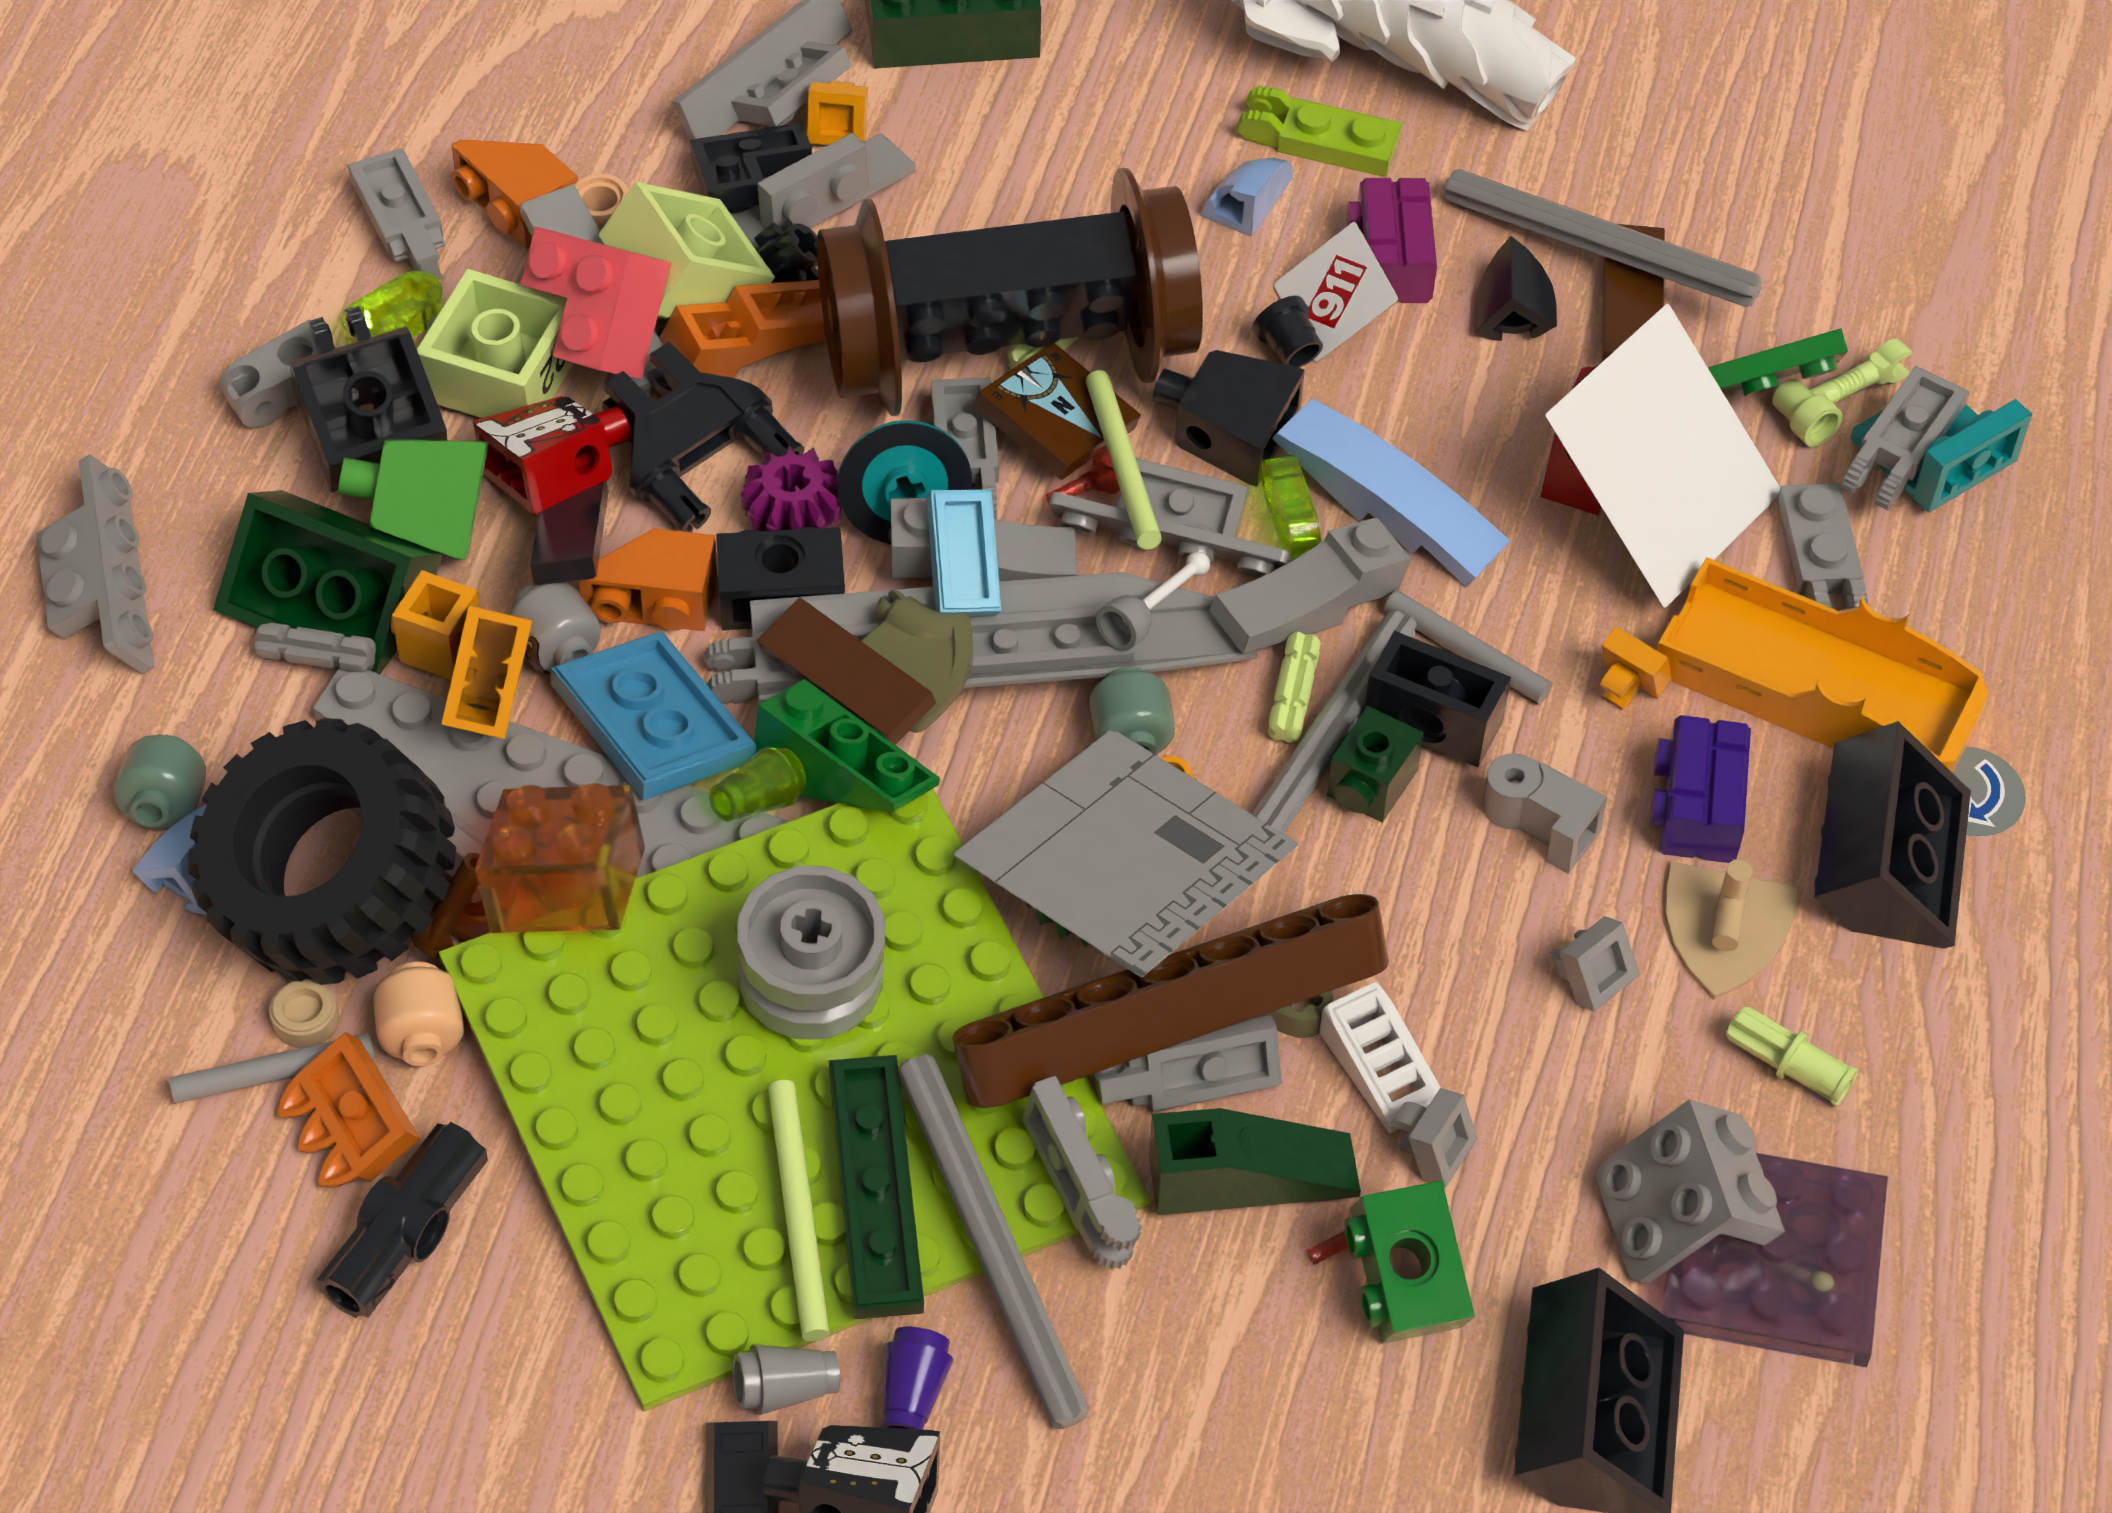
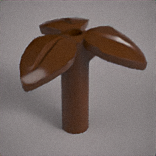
M468 853L464 857L450 881V886L443 903L435 902L428 914L433 918V921L422 935L415 931L410 937L413 944L426 955L439 959V951L453 947L454 944L449 933L460 941L466 942L496 931L506 922L509 915L507 908L494 904L469 902L489 869L487 859L481 854Z

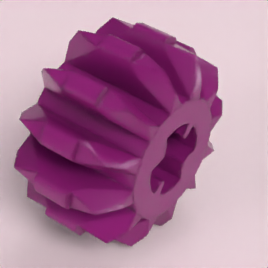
M788 445L784 455L780 457L765 451L761 465L748 466L745 484L743 485L744 491L741 492V507L745 511V516L748 517L749 526L753 531L795 530L805 527H838L842 510L837 489L838 471L834 466L833 460L819 461L814 448L803 455H797Z

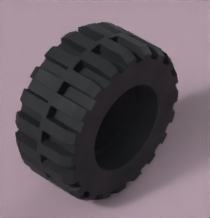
M322 718L316 720L315 728L304 720L283 726L284 734L278 737L269 732L251 742L253 750L243 758L236 754L223 767L227 774L218 785L211 782L202 798V802L207 805L203 816L195 815L190 838L197 843V846L194 849L188 850V874L196 879L192 884V893L198 907L207 913V921L219 934L270 972H278L288 980L301 982L305 979H314L320 985L336 984L345 980V972H349L357 979L378 970L377 961L384 957L393 961L409 949L405 942L415 931H418L421 935L433 921V918L428 915L435 902L443 903L450 883L444 878L445 870H453L455 866L456 846L447 839L454 835L455 826L451 812L443 805L444 796L437 785L388 739H383L376 731L359 723L347 725L342 719ZM349 808H361L362 821L359 838L345 865L323 885L303 894L285 896L284 876L286 866L300 838L315 823L332 813Z

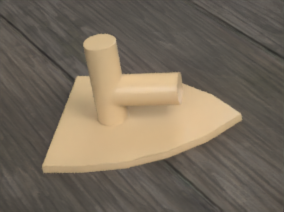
M1741 859L1731 861L1727 866L1726 872L1671 861L1666 887L1665 918L1672 944L1688 973L1714 1000L1746 985L1770 965L1787 940L1795 915L1799 887L1752 878L1753 868L1751 864Z

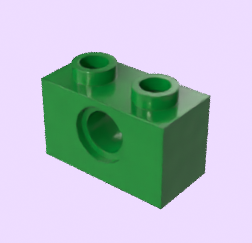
M1440 1180L1361 1196L1350 1208L1352 1217L1345 1219V1236L1352 1258H1362L1368 1284L1361 1286L1360 1289L1362 1310L1367 1325L1370 1328L1378 1327L1381 1344L1462 1328L1475 1317L1443 1181ZM1405 1248L1416 1255L1421 1267L1419 1278L1405 1279L1394 1272L1389 1260L1391 1249Z

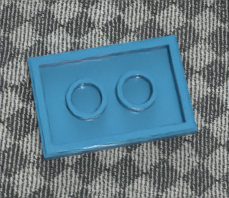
M663 631L551 668L552 687L642 800L755 761L756 743Z

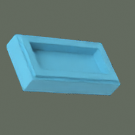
M931 490L926 495L935 611L946 613L968 612L969 617L997 616L1002 610L992 490Z

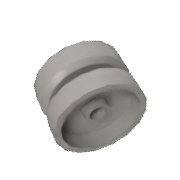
M796 866L770 875L753 889L738 915L737 936L738 989L748 1011L769 1030L793 1039H827L850 1031L872 1012L883 989L885 917L874 894L854 876L827 866Z

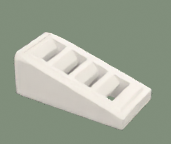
M1378 982L1369 984L1324 1007L1319 1034L1389 1134L1398 1130L1392 1126L1391 1122L1404 1102H1414L1425 1108L1429 1106L1441 1087L1397 1009ZM1380 1039L1385 1043V1045L1366 1054L1362 1049ZM1396 1062L1400 1064L1401 1068L1378 1078L1377 1071ZM1410 1083H1413L1417 1088V1091L1394 1102L1388 1096V1094Z

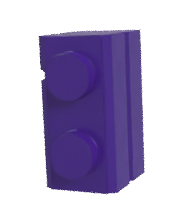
M1680 715L1674 719L1670 739L1658 738L1653 775L1665 777L1664 790L1654 789L1649 826L1661 828L1659 850L1664 855L1686 858L1700 855L1702 860L1730 863L1737 859L1745 830L1751 728H1749L1748 724L1724 720L1711 723L1708 718Z

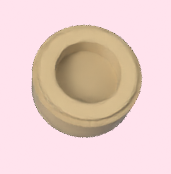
M305 979L301 982L292 981L285 984L274 994L270 1002L269 1014L276 1036L285 1044L293 1047L302 1048L323 1043L332 1036L339 1023V1012L334 993L325 984L320 985L312 979Z

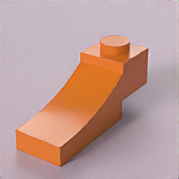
M819 280L736 285L727 302L676 305L660 336V340L663 345L670 342L699 372L734 378L739 369L756 361L793 348L826 341Z

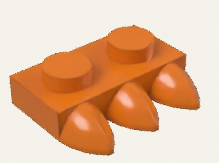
M346 1032L290 1081L282 1094L277 1110V1115L280 1118L299 1117L313 1112L299 1137L297 1149L300 1152H317L335 1145L322 1165L318 1184L321 1187H337L353 1182L358 1178L371 1182L420 1139L361 1040Z

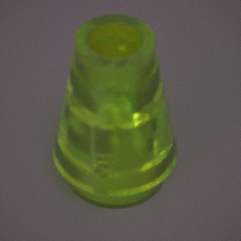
M764 747L710 789V805L714 813L726 822L736 818L790 807L796 802L798 795L806 787L805 770L799 758L789 749L783 747L777 749Z

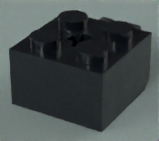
M359 306L345 310V323L350 336L353 337L354 343L335 348L328 323L325 322L323 317L313 319L308 322L318 354L289 362L292 387L331 493L338 491L345 457L380 464L384 441L387 439L447 440V428L410 331L407 327H403L371 337ZM372 404L374 410L365 411L359 407Z

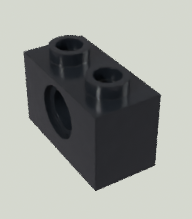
M805 527L795 530L776 531L745 530L738 533L716 534L722 631L752 629L750 601L845 593L840 527Z
M1394 630L1369 674L1364 710L1367 706H1370L1424 732L1423 746L1479 768L1503 723L1511 677Z

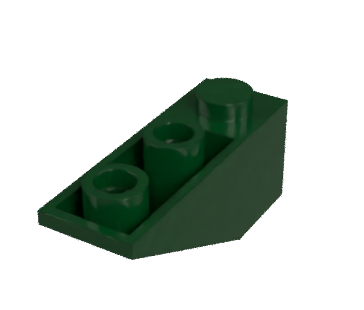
M1223 1108L1152 1114L1148 1157L1157 1215L1354 1198L1361 1195L1350 1133Z

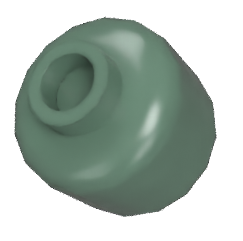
M1122 667L1107 674L1091 692L1089 710L1094 742L1108 731L1119 732L1157 755L1166 749L1174 738L1175 722L1170 691L1161 678L1142 668Z
M162 734L144 736L135 741L124 755L114 782V799L119 810L132 822L150 829H169L186 815L196 810L206 781V765L201 754L181 738Z

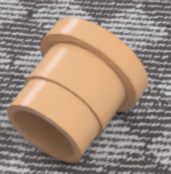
M609 174L588 175L575 183L576 189L600 231L629 192L626 184L621 179Z

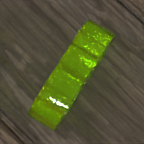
M409 271L353 302L346 309L356 306L360 307L371 337L407 327L412 338L427 330L429 319L433 316H438L444 307L442 284L431 273ZM344 310L341 316V326L344 343L348 345L354 343V340L348 332Z
M1295 455L1263 460L1261 465L1263 492L1281 548L1289 552L1291 559L1298 558L1321 543L1319 521L1304 475Z

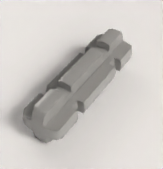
M277 623L259 625L255 633L254 649L256 654L263 658L275 660L285 658L288 662L332 669L336 666L340 667L341 670L351 672L370 671L375 664L376 643L371 638L354 635L345 637L341 633L302 627L293 629L289 625Z

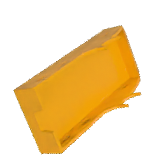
M1708 557L1705 558L1691 583L1686 603L1680 614L1672 617L1657 646V651L1668 657L1671 681L1833 749L1836 742L1899 721L1952 773L1982 716L1989 695L1982 673L1934 640L1906 626L1910 613L1898 619L1884 617L1867 605L1864 599V592L1858 607L1838 611Z

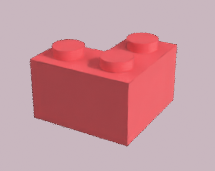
M535 226L521 285L567 298L552 357L614 374L624 371L629 377L642 379L671 262Z

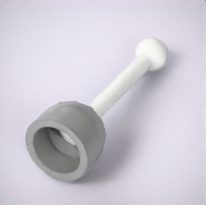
M1199 551L1191 553L1186 559L1185 567L1143 600L1131 595H1122L1108 602L1096 615V625L1103 639L1118 650L1127 651L1133 648L1149 632L1152 623L1150 609L1193 575L1202 576L1206 574L1210 568L1209 557Z

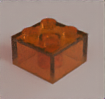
M591 783L579 787L541 788L535 785H527L514 789H503L475 867V874L490 933L620 930L645 850L631 785L605 786L599 783Z

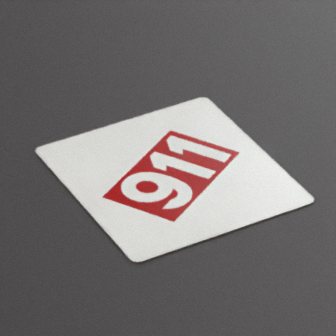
M1355 222L1349 224L1274 283V287L1281 299L1296 295L1302 297L1309 308L1308 319L1323 343V349L1314 359L1315 362L1321 361L1398 301L1396 292Z

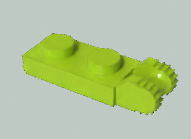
M1259 85V87L1254 86L1253 90H1250L1245 102L1247 103L1246 108H1249V111L1245 110L1244 114L1241 113L1236 125L1240 137L1243 136L1245 140L1255 141L1260 145L1277 148V152L1384 177L1388 174L1399 144L1403 123L1295 97L1292 100L1282 89L1274 87L1270 89L1267 86L1262 87Z

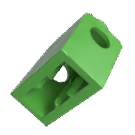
M387 439L384 441L380 464L344 458L338 494L374 500L370 527L453 558L466 560L470 550L489 442L480 440Z

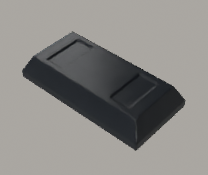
M778 1421L706 1423V1513H778V1500L766 1499L764 1497V1478L771 1455L778 1456Z

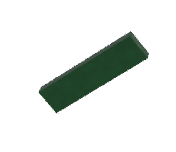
M897 1055L829 1060V1081L854 1319L924 1314V1295Z

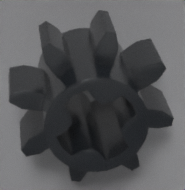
M787 220L780 227L773 222L755 236L754 239L760 247L757 252L775 276L771 283L819 280L818 270L815 268L818 266L817 235L809 227L803 224L793 225L790 220Z

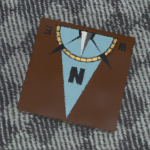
M1055 343L1046 346L979 391L973 404L974 408L1060 480H1063L1107 449L1086 385V377L1090 372ZM1115 393L1127 433H1130L1136 428L1141 414Z

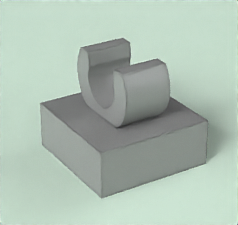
M1606 916L1588 930H1578L1574 934L1575 940L1564 949H1554L1550 953L1558 976L1563 980L1569 981L1576 1004L1592 1011H1596L1640 975L1623 922Z
M1443 1088L1439 1089L1427 1108L1414 1102H1404L1391 1122L1394 1128L1407 1131L1399 1146L1402 1151L1415 1157L1422 1181L1430 1183L1442 1180L1445 1188L1478 1139L1464 1094Z

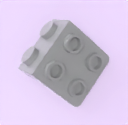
M1689 1099L1599 1164L1595 1174L1596 1181L1628 1275L1632 1280L1642 1283L1653 1281L1719 1234H1725L1765 1246L1785 1232L1776 1209L1777 1196L1775 1190L1764 1176L1754 1149L1755 1136L1742 1115Z

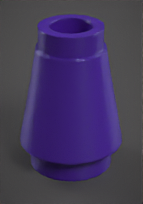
M905 1326L895 1330L893 1341L886 1343L884 1346L883 1419L881 1428L924 1430L953 1363L952 1356L948 1354L950 1340L938 1332L920 1327Z

